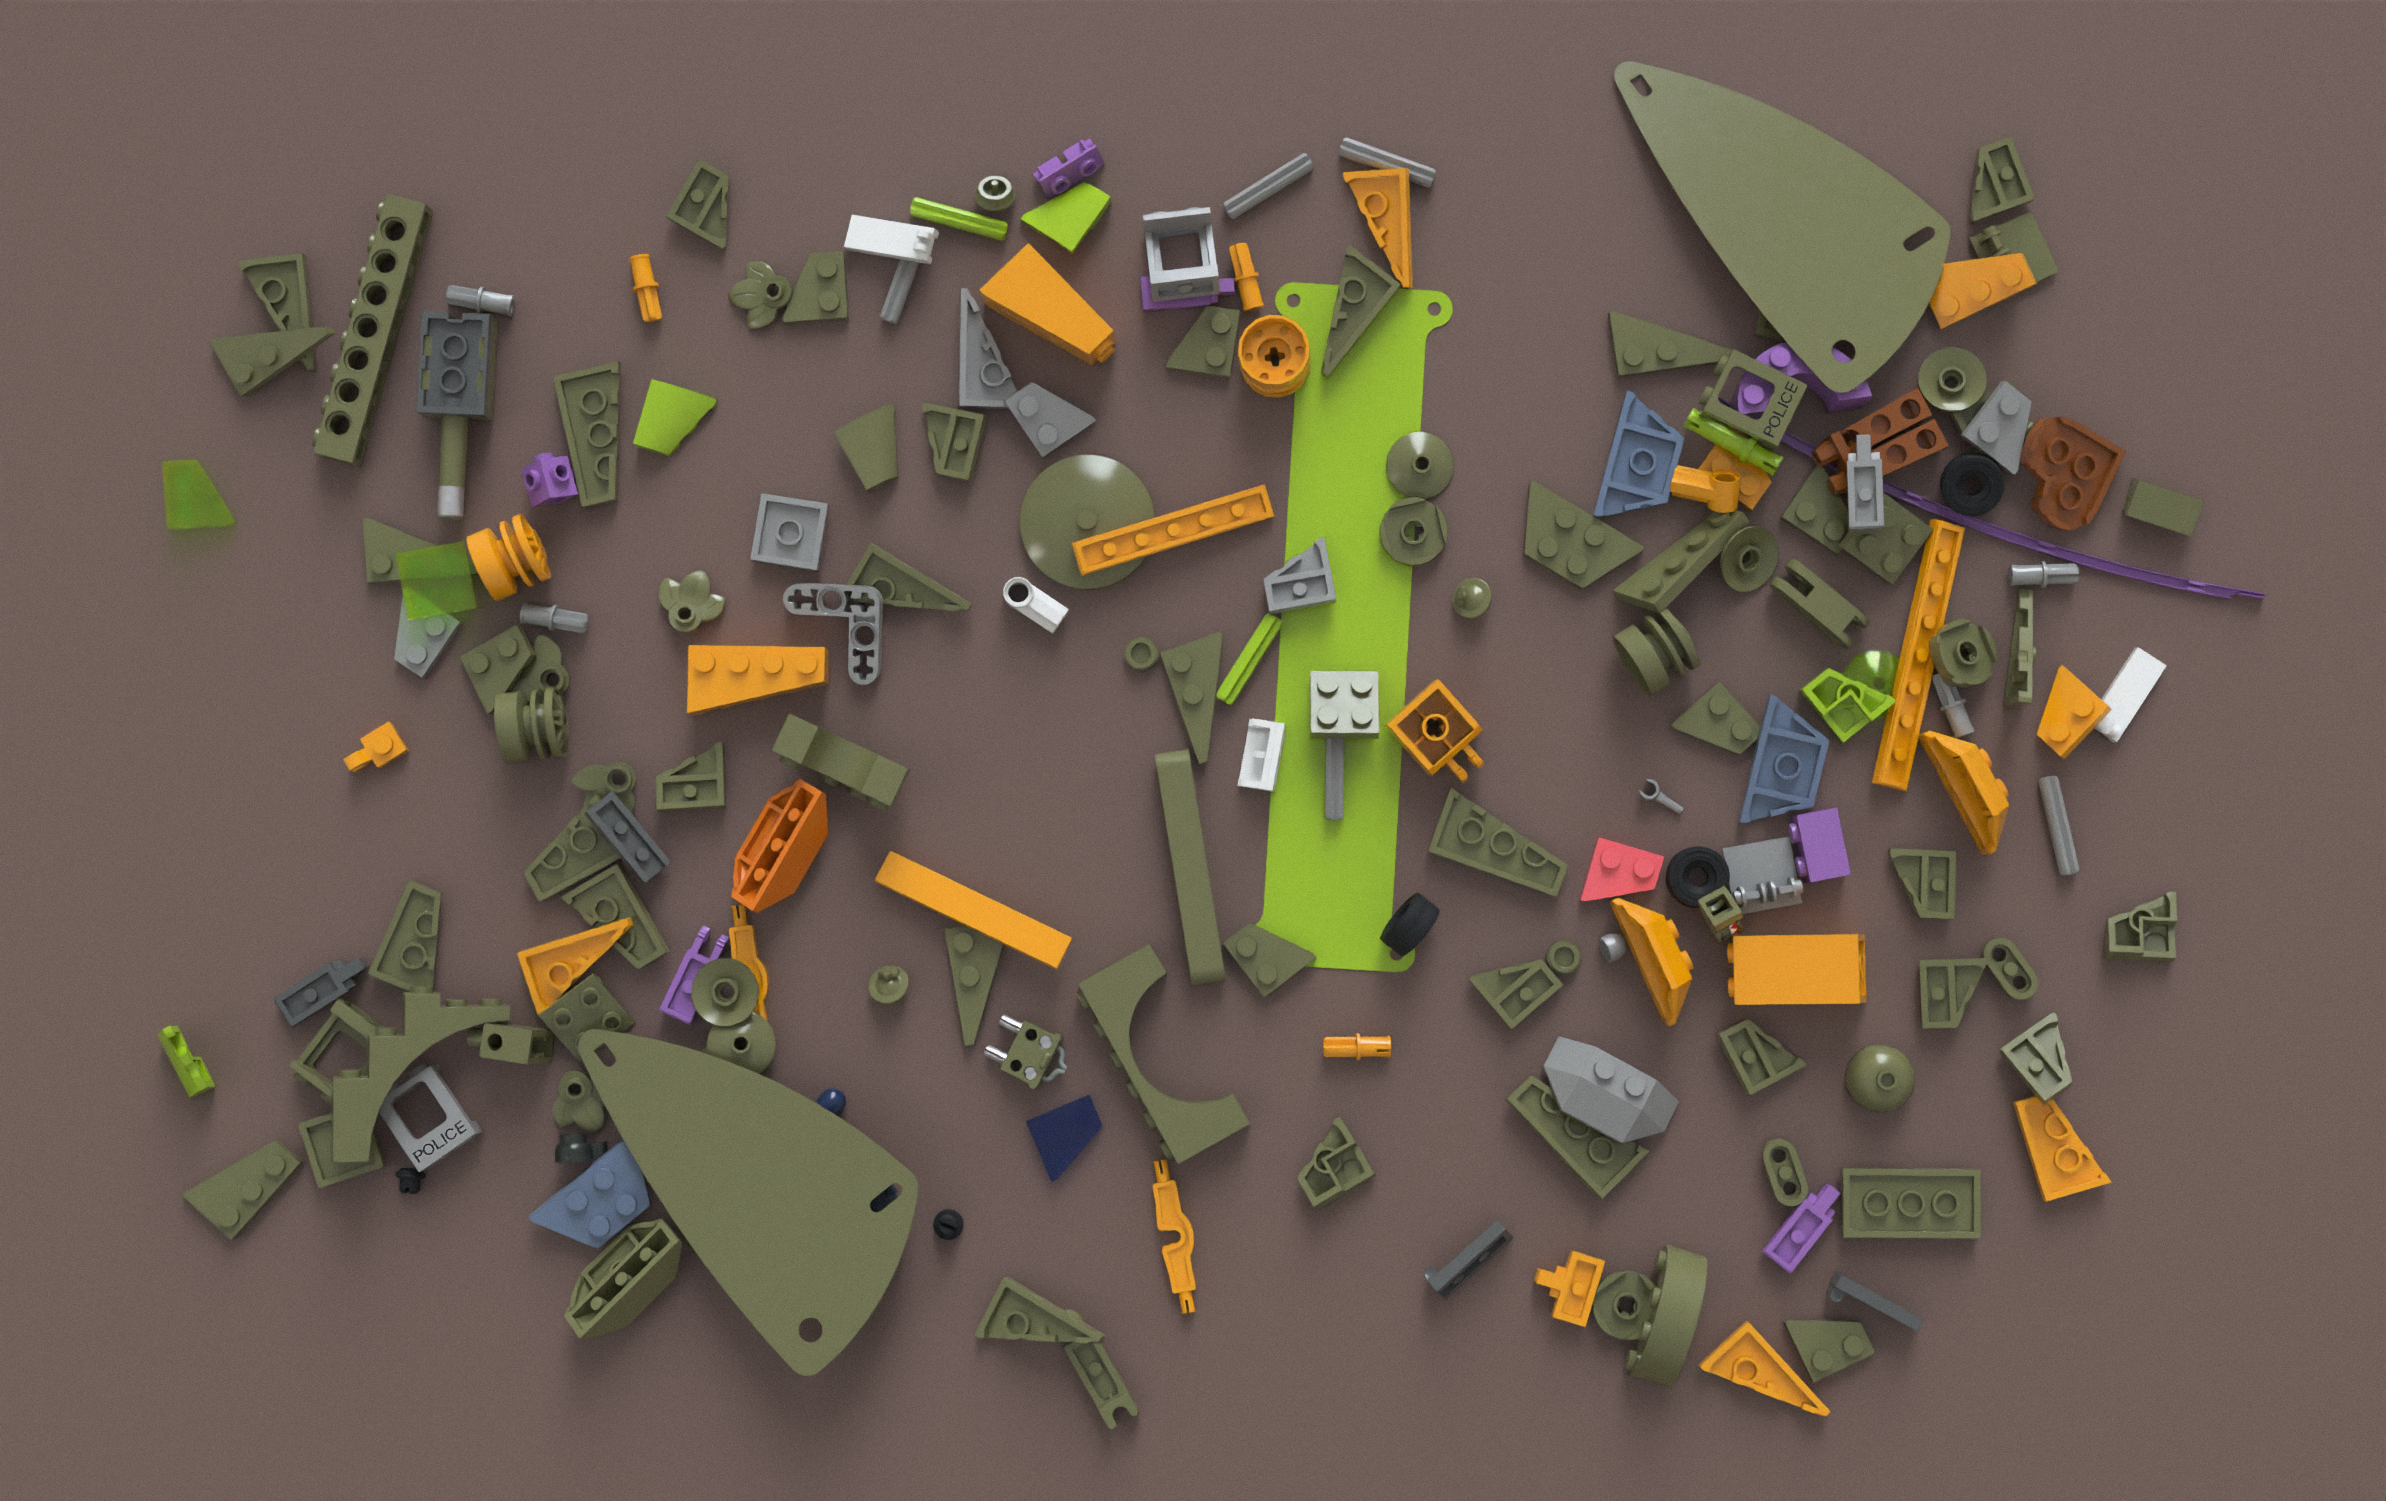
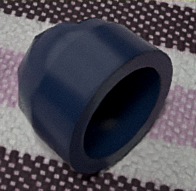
M831 1088L824 1091L816 1102L839 1116L846 1105V1097L842 1091Z

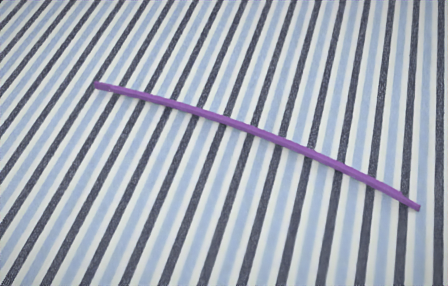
M1718 397L1720 403L1730 407V403ZM1785 431L1780 441L1812 459L1811 452L1817 448ZM1834 462L1825 465L1839 472ZM1883 480V492L1893 498L1980 533L2048 556L2147 583L2213 597L2232 599L2230 595H2237L2255 599H2266V597H2263L2265 593L2183 579L2066 549L1972 516L1961 515L1949 507Z

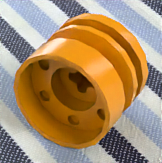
M1267 315L1256 319L1245 328L1239 340L1238 349L1240 369L1245 382L1254 392L1265 397L1281 398L1297 391L1305 383L1310 373V346L1305 331L1295 321L1280 315ZM1278 355L1279 366H1272L1271 356Z
M523 514L512 517L514 530L507 521L500 522L502 538L499 540L490 528L467 536V545L473 563L486 589L495 601H500L518 593L517 576H520L528 587L535 585L533 571L542 582L551 578L547 554L542 541Z

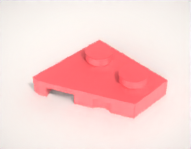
M1598 837L1579 900L1585 902L1655 889L1664 856Z

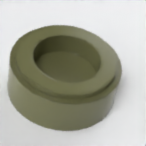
M1135 637L1125 647V660L1134 670H1149L1157 662V646L1147 637Z
M1559 940L1548 948L1546 961L1554 972L1569 974L1580 965L1581 952L1573 942Z

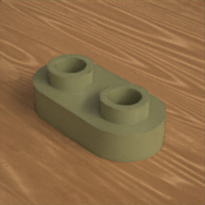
M1992 938L1983 945L1981 958H1987L1986 968L2004 993L2010 998L2017 1000L2032 997L2038 988V978L2014 943L2006 938ZM1996 948L2001 949L2003 952V957L2000 961L1994 960L1992 955ZM2016 976H2020L2023 979V985L2019 989L2013 986V979Z
M1776 1138L1768 1141L1762 1148L1761 1160L1773 1196L1783 1205L1797 1206L1808 1195V1184L1797 1151L1787 1140ZM1777 1149H1781L1784 1154L1783 1159L1779 1162H1775L1772 1158L1773 1152ZM1787 1182H1792L1795 1189L1793 1193L1787 1195L1784 1193L1783 1187Z

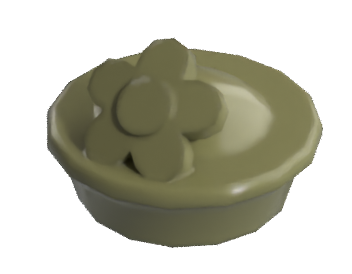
M989 176L981 180L975 190L974 198L980 207L989 211H1000L1013 204L1016 192L1006 178Z
M1474 577L1460 582L1452 596L1453 607L1456 613L1468 619L1478 618L1486 613L1492 601L1491 589L1488 584L1482 579Z
M895 965L884 966L871 976L868 991L871 998L877 1003L884 1005L896 1004L905 997L909 988V978L901 967Z

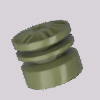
M1667 608L1660 614L1654 612L1656 621L1650 615L1642 618L1646 630L1645 635L1632 624L1612 637L1614 646L1627 670L1638 686L1649 697L1670 684L1666 668H1669L1680 678L1686 674L1684 665L1691 671L1700 666V660L1690 635L1682 623Z
M557 687L546 688L544 695L540 689H533L530 696V705H528L521 691L497 694L494 704V721L499 750L505 764L530 762L533 755V746L536 747L538 755L543 760L549 759L551 752L555 758L566 757L568 753L569 721L561 693Z

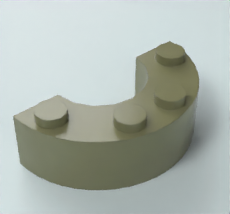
M790 713L772 751L782 755L779 762L796 770L799 769L800 765H804L822 773L819 780L838 788L841 782L851 787L849 794L866 802L870 796L871 798L868 803L886 812L889 806L894 807L911 771L900 764Z
M1665 1244L1664 1251L1659 1250L1657 1252L1653 1270L1658 1272L1656 1275L1657 1287H1653L1648 1301V1307L1652 1308L1649 1320L1642 1322L1638 1336L1639 1342H1637L1635 1350H1629L1624 1369L1629 1370L1627 1375L1670 1388L1682 1369L1697 1326L1706 1286L1707 1258L1705 1255Z

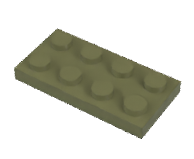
M1841 1168V1237L1981 1239V1170L1956 1168Z

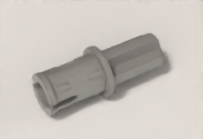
M450 285L446 291V303L452 306L475 309L476 313L480 314L486 311L512 316L515 307V296L486 291L485 287H480L478 290Z
M2040 561L2039 565L2011 564L2008 568L2010 586L2040 585L2041 588H2045L2047 584H2075L2079 579V569L2074 563L2046 564L2045 561Z
M524 602L520 610V623L548 627L549 631L553 632L556 629L585 633L589 626V616L586 613L560 609L558 605L546 607Z
M1940 673L1932 676V682L1942 705L1939 709L1945 712L1954 738L1975 732L1964 706L1966 699L1961 698L1957 686H1947L1943 682Z

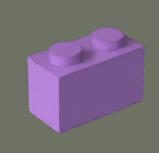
M1837 807L1791 816L1792 823L1788 824V832L1791 843H1797L1799 857H1795L1796 871L1799 877H1804L1805 883L1851 875Z

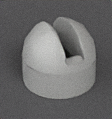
M1610 933L1598 939L1601 952L1609 963L1625 955L1627 941L1623 936Z

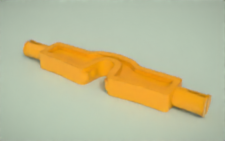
M743 904L734 905L731 908L735 927L729 928L731 958L741 961L754 973L758 982L759 998L753 1012L759 1014L768 1022L765 1004L770 987L768 970L758 956L754 925H748L745 906Z
M1167 1159L1161 1160L1163 1173H1161L1159 1160L1153 1161L1157 1182L1152 1186L1156 1203L1157 1228L1159 1231L1176 1230L1181 1235V1239L1178 1242L1162 1247V1254L1169 1273L1172 1292L1179 1295L1181 1314L1188 1313L1186 1300L1189 1312H1195L1192 1290L1196 1289V1282L1190 1256L1194 1247L1193 1227L1188 1217L1182 1212L1177 1182L1175 1179L1170 1180Z

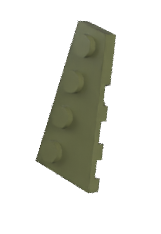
M619 361L553 376L580 501L584 509L617 501L621 363Z
M1450 787L1427 852L1557 897L1568 864L1533 841H1530L1515 831V829Z

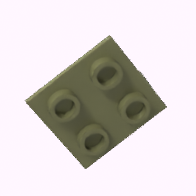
M2032 211L1996 227L1995 225L1984 229L1982 233L1969 238L1978 259L2023 253L2036 282L2059 272Z
M593 973L538 1014L580 1063H583V1060L578 1051V1042L586 1031L600 1029L622 1033L635 1023L632 1017L605 988L606 983L599 975L595 976ZM603 1043V1044L600 1045L596 1050H594V1052L596 1053V1052L599 1051L601 1048H603L606 1044Z

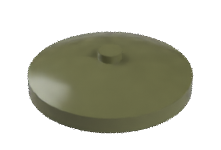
M1077 455L1052 464L1033 481L1021 507L1020 532L1029 557L1035 566L1048 578L1072 589L1098 590L1113 586L1129 577L1142 564L1146 556L1081 576L1071 543L1155 518V514L1146 487L1129 468L1104 456Z

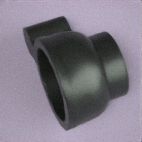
M587 1133L559 1134L560 1143L555 1147L554 1162L577 1163L596 1161L607 1152V1142H587Z

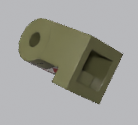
M1725 885L1698 900L1701 916L1717 944L1743 931L1740 919L1743 918L1742 911ZM1719 900V901H1718L1717 903H1715L1714 905L1709 906V905H1710L1711 903H1713L1714 901Z

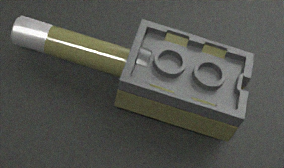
M422 311L416 412L426 419H442L437 516L443 519L463 518L469 420L493 421L498 321L490 314L462 313V320L456 319L449 312Z

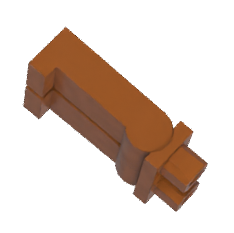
M1918 388L1844 430L1829 435L1819 447L1811 452L1819 468L1831 462L1835 463L1839 473L1826 480L1833 496L1848 492L1847 461L1848 454L1856 453V435L1870 434L1872 447L1915 426L1932 415ZM1932 419L1874 450L1871 448V453L1880 452L1882 476L1885 477L1917 461L1930 457L1949 445L1935 419Z

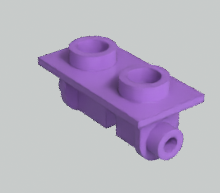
M1090 138L1085 142L1081 139L1078 143L1062 152L1067 162L1062 164L1059 158L1055 156L1041 166L1036 167L1038 171L1033 173V176L1037 183L1041 185L1048 200L1057 194L1065 192L1070 186L1084 177L1094 174L1097 169L1105 165L1096 144H1093Z

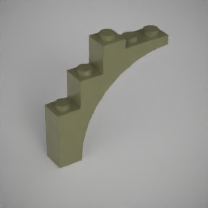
M411 986V992H403L402 1033H397V1028L381 1027L375 1028V1034H367V1075H361V1070L346 1069L340 1070V1076H332L331 1159L333 1163L369 1161L371 1136L379 1109L393 1083L414 1059L433 1044L457 1031L482 1023L510 1020V1006L502 1004L501 998L481 999V1005H467V999H446V1005H440V993L432 992V986Z

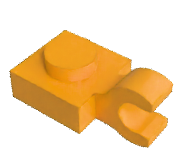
M388 721L362 737L360 740L365 748L350 754L343 761L349 771L354 773L371 762H374L377 768L380 769L409 750L392 722Z

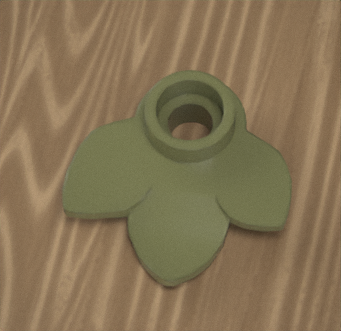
M754 261L746 264L747 279L736 283L730 290L728 298L734 305L748 309V328L759 329L774 322L779 308L786 306L790 302L793 295V287L785 276L775 274L770 265L761 261ZM777 285L779 292L773 297L771 294L772 288Z
M703 570L688 574L681 584L670 578H665L660 585V604L669 612V623L677 632L691 633L697 630L702 622L715 620L724 609L726 599L719 595L710 594V581ZM688 611L691 613V616L686 620L679 618L682 612Z
M538 635L534 646L536 656L528 668L521 672L520 680L512 690V692H523L526 701H530L533 689H540L544 695L546 688L557 687L562 695L570 685V674L562 665V651L560 647L549 637ZM553 673L559 677V682L556 686H552L549 682V678Z
M614 762L607 767L599 764H590L579 770L571 780L577 787L587 790L583 808L597 793L603 799L613 791L631 813L634 810L635 799L632 789L636 784V774L634 769L627 763ZM616 772L624 774V784L618 785L614 782L613 776Z
M572 1070L566 1072L558 1082L559 1097L553 1104L555 1121L561 1128L567 1127L575 1121L578 1126L586 1131L600 1132L604 1123L603 1107L606 1106L592 1079L582 1071ZM576 1083L581 1086V1091L572 1093L568 1087Z

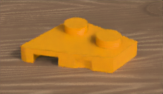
M2061 665L2058 668L2037 735L2059 756L2065 759L2112 709L2066 667Z

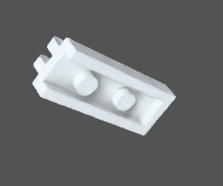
M852 215L844 247L854 252L931 264L933 258L930 255L934 239H938L939 232L935 228Z
M2139 647L2134 648L2101 699L2112 710L2094 729L2108 737V740L2113 743L2118 742L2167 665Z

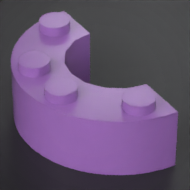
M1787 342L1766 350L1755 359L1807 384V389L1814 391L1825 402L1829 413L1862 409L1872 396L1867 380L1849 392L1839 393L1830 390L1793 351ZM1832 347V354L1836 360L1840 362L1851 361L1845 354ZM1745 372L1735 388L1730 408L1752 419H1760L1773 394L1774 388L1772 384Z

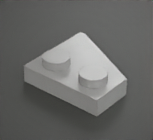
M1324 537L1317 539L1313 546L1302 554H1297L1287 561L1284 567L1275 570L1263 579L1270 615L1336 603Z

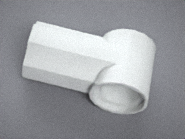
M1014 577L1004 586L1003 596L1006 604L1052 634L1069 611L1068 608L1033 586L1025 578ZM1014 585H1023L1027 588L1028 597L1024 601L1014 602L1010 599L1009 591Z

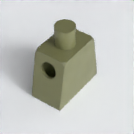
M485 1023L483 1028L472 1027L469 1030L467 1044L471 1048L480 1049L479 1054L482 1058L526 1065L552 1063L555 1034L551 1029L507 1023Z

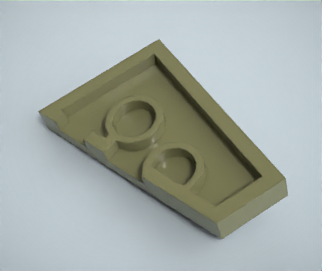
M598 793L523 872L539 902L620 859L618 854L584 814L601 800Z
M621 863L615 864L561 896L568 905H572L583 915L582 918L591 926L599 927L631 917L633 926L613 947L637 969L647 966L670 952Z
M413 880L408 881L368 975L410 992L411 986H432L433 992L441 892Z
M275 1140L181 1195L230 1240H233L303 1164V1161L280 1140Z

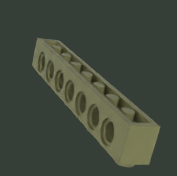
M386 194L385 201L381 202L378 206L376 213L378 226L376 233L370 236L367 245L369 258L367 265L363 266L359 272V293L357 299L354 298L349 308L350 325L348 331L345 330L340 339V350H342L339 363H335L331 371L330 380L333 382L331 392L323 400L321 413L324 416L321 427L316 428L312 438V446L315 447L313 453L323 458L360 468L362 466L433 215V210L425 203ZM403 226L405 228L403 237L393 241L391 239L393 230ZM394 258L396 262L394 269L391 272L383 273V263L388 259ZM385 290V301L380 305H374V295L379 291ZM370 323H376V333L372 337L365 338V327ZM361 355H367L368 363L366 367L356 370V359ZM352 387H358L359 395L357 399L353 402H347V391ZM348 419L350 423L348 431L345 434L338 435V423L341 420Z

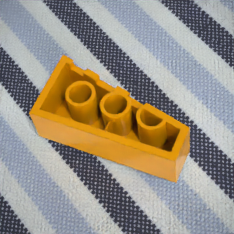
M689 645L687 713L695 716L782 694L828 685L830 651L825 647Z

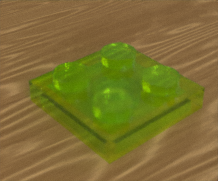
M464 541L395 553L408 620L477 609Z

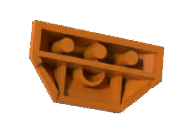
M798 779L792 786L781 790L768 799L735 856L733 870L734 888L731 892L733 899L758 913L795 893L829 834L827 802L824 792L802 779Z

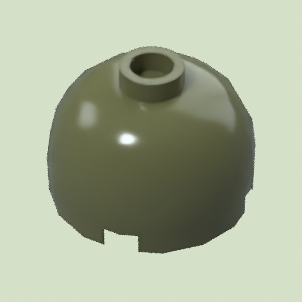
M1884 1044L1868 1045L1862 1048L1848 1061L1844 1074L1846 1090L1853 1100L1863 1109L1877 1113L1891 1112L1904 1105L1912 1095L1916 1083L1914 1068L1908 1057L1897 1048Z

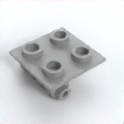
M1790 836L1722 848L1724 860L1730 872L1729 887L1731 896L1741 909L1742 914L1802 903L1801 893H1803V885L1801 880L1797 878Z

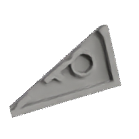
M961 288L958 408L1009 409L1004 400L1017 392L1011 379V374L1001 359V353L979 313L980 309L975 299L971 296L968 288Z

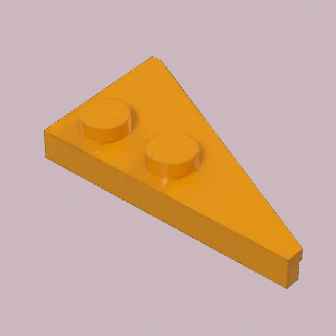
M1396 168L1343 172V178L1352 189L1358 201L1357 205L1360 211L1365 214L1368 226L1379 247L1384 250L1392 265L1390 268L1396 279L1400 281L1403 288H1413L1409 169Z
M631 917L517 953L537 1015L556 1002L633 926Z
M1747 1320L1698 1364L1703 1371L1721 1376L1734 1383L1798 1406L1811 1413L1821 1416H1827L1830 1413V1410Z

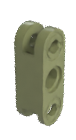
M1791 558L1784 568L1798 583L1793 587L1787 581L1776 576L1769 584L1770 588L1835 643L1845 649H1849L1853 642L1843 630L1850 622L1866 628L1870 623L1869 619L1805 565Z

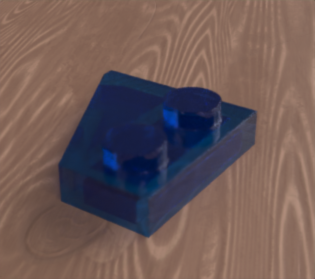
M1090 1094L1027 1120L1051 1182L1059 1178L1103 1126Z

